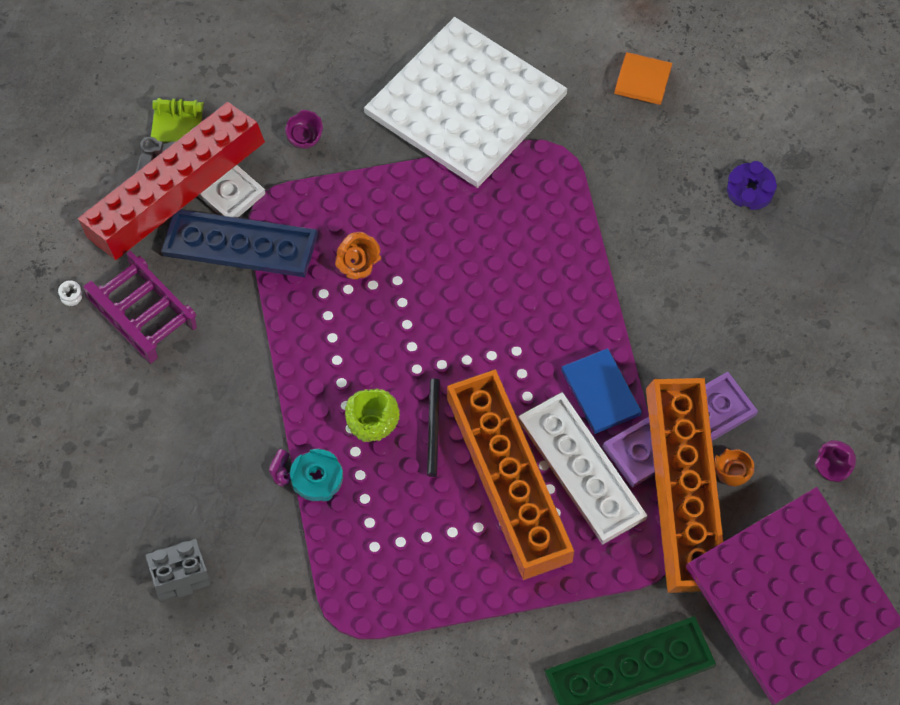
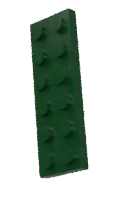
M695 616L546 669L544 674L557 705H614L715 668L716 662Z

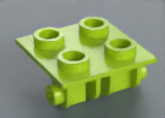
M161 98L153 100L154 116L151 137L164 143L178 141L202 122L204 102H198L197 100L183 101V99L176 101L174 98L172 100H161Z

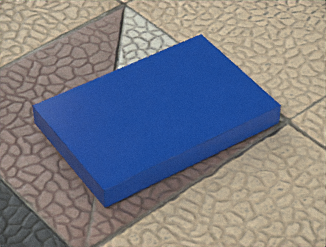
M608 348L562 366L561 371L594 435L641 416L642 411Z

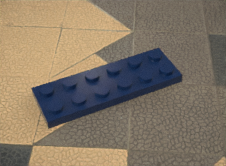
M179 210L172 217L161 252L164 257L305 278L318 233L316 229Z

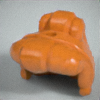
M360 231L353 232L339 245L336 252L335 266L340 272L346 274V277L349 279L358 280L365 278L371 274L373 264L381 260L379 255L380 246L373 237Z

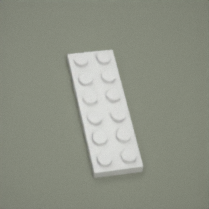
M563 392L518 417V421L602 545L647 519V514Z

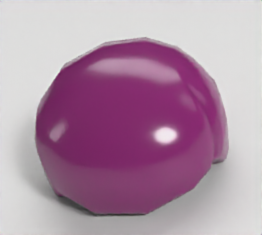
M300 110L298 114L290 117L285 127L287 140L294 147L308 149L316 145L323 131L321 118L315 112Z
M831 440L823 444L819 449L815 466L821 476L827 480L841 482L846 480L856 466V455L848 444L842 441Z

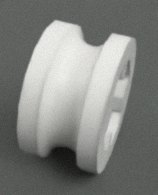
M66 281L60 285L58 293L64 305L74 306L81 301L82 291L77 282ZM70 290H74L75 293H72L70 297H67L66 293H69Z

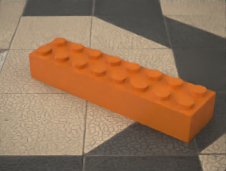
M496 369L448 385L447 400L522 579L525 580L573 563L574 549Z
M705 378L654 379L647 386L646 394L668 593L702 592L685 565L723 543Z

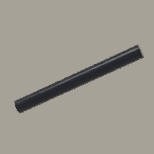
M436 378L430 379L427 452V476L429 477L437 476L440 380Z

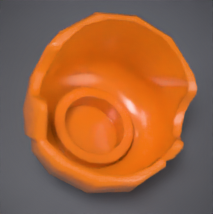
M725 449L720 456H715V473L720 482L727 486H740L750 480L754 474V461L748 453L740 449Z

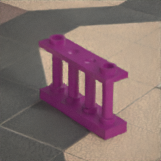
M130 250L127 253L130 265L128 268L103 287L101 285L97 287L92 281H89L83 287L87 299L151 364L158 359L156 352L157 344L183 323H186L192 330L197 328L196 313L189 305L184 306L148 269L147 262L140 255L136 257ZM138 273L145 283L119 303L115 302L113 304L109 299V294ZM151 290H154L162 298L135 320H129L124 315L125 310ZM170 306L177 316L153 335L145 337L140 332L141 327Z

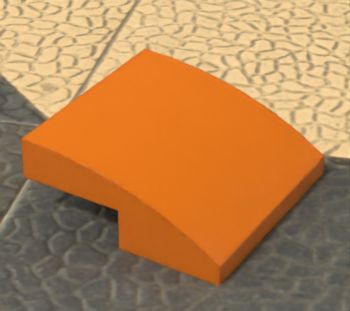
M626 52L614 94L661 105L673 63Z

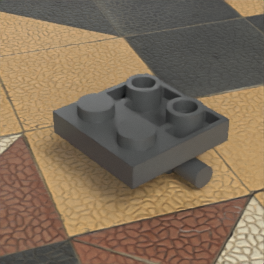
M196 539L145 555L159 602L176 596L179 599L193 594L195 590L211 586Z

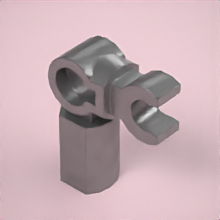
M154 137L144 138L140 143L142 154L139 157L135 173L175 142L164 144V142L157 141Z

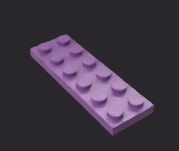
M729 372L705 384L712 441L757 415L758 410ZM649 417L604 442V450L632 488L655 475Z

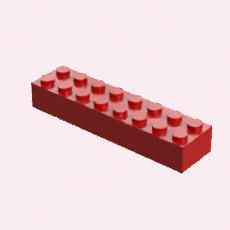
M229 102L225 103L77 218L87 238L114 260L120 258L263 145L265 140L257 121Z

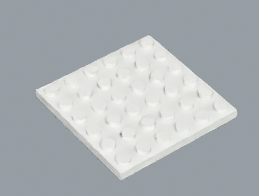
M454 17L364 107V113L478 188L565 97L567 88Z

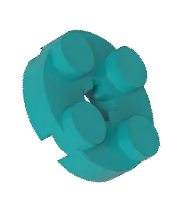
M312 449L303 456L302 454L294 460L290 470L293 490L304 499L310 501H329L340 489L343 482V470L336 456L323 449ZM317 470H320L323 477L313 480L310 473H316Z

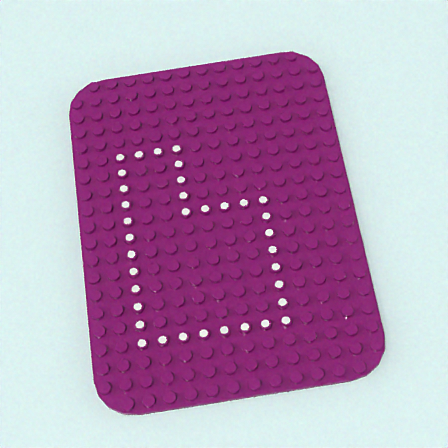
M525 140L509 154L478 188L433 158L426 157L288 181L269 188L265 195L254 203L248 215V220L316 229L318 233L305 278L255 270L291 465L299 455L302 454L303 456L312 449H323L336 456L343 470L342 485L329 501H310L297 493L316 598L324 618L336 630L356 639H384L640 590L658 583L666 575L655 475L632 488L603 448L604 442L648 418L649 413L588 182L576 156L564 146L547 140ZM360 231L377 241L380 246L379 255L381 260L373 264L370 275L358 280H352L347 278L346 274L340 272L335 266L336 252L339 245L349 234ZM608 348L642 412L641 416L594 435L561 369L562 366ZM496 369L517 419L525 412L563 392L647 514V519L602 545L520 424L574 549L573 563L523 580L447 400V386ZM436 378L440 380L437 476L429 477L427 476L430 379ZM365 389L385 390L396 398L400 411L398 424L390 435L380 441L363 442L351 433L345 418V406L349 397L358 391H364ZM317 470L316 473H310L313 480L323 477L320 470Z

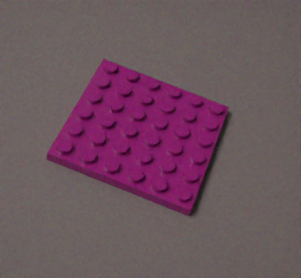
M815 487L685 565L772 705L780 702L900 626L899 614L818 487Z

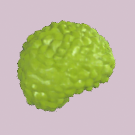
M365 389L364 391H358L349 397L345 406V418L351 433L363 442L380 441L390 435L398 424L400 416L396 398L385 390Z

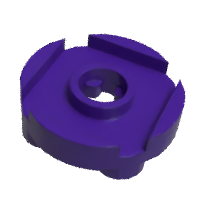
M761 162L744 163L734 168L729 174L727 193L731 201L737 206L742 207L743 205L750 207V210H758L771 203L777 188L776 179L773 173L764 167ZM750 182L755 183L756 190H753V188H747L746 186Z

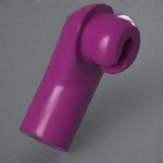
M278 449L269 467V473L275 484L286 486L290 483L291 477L284 466L290 454L282 449Z

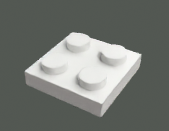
M236 165L199 194L198 197L218 215L238 218L265 195V189Z

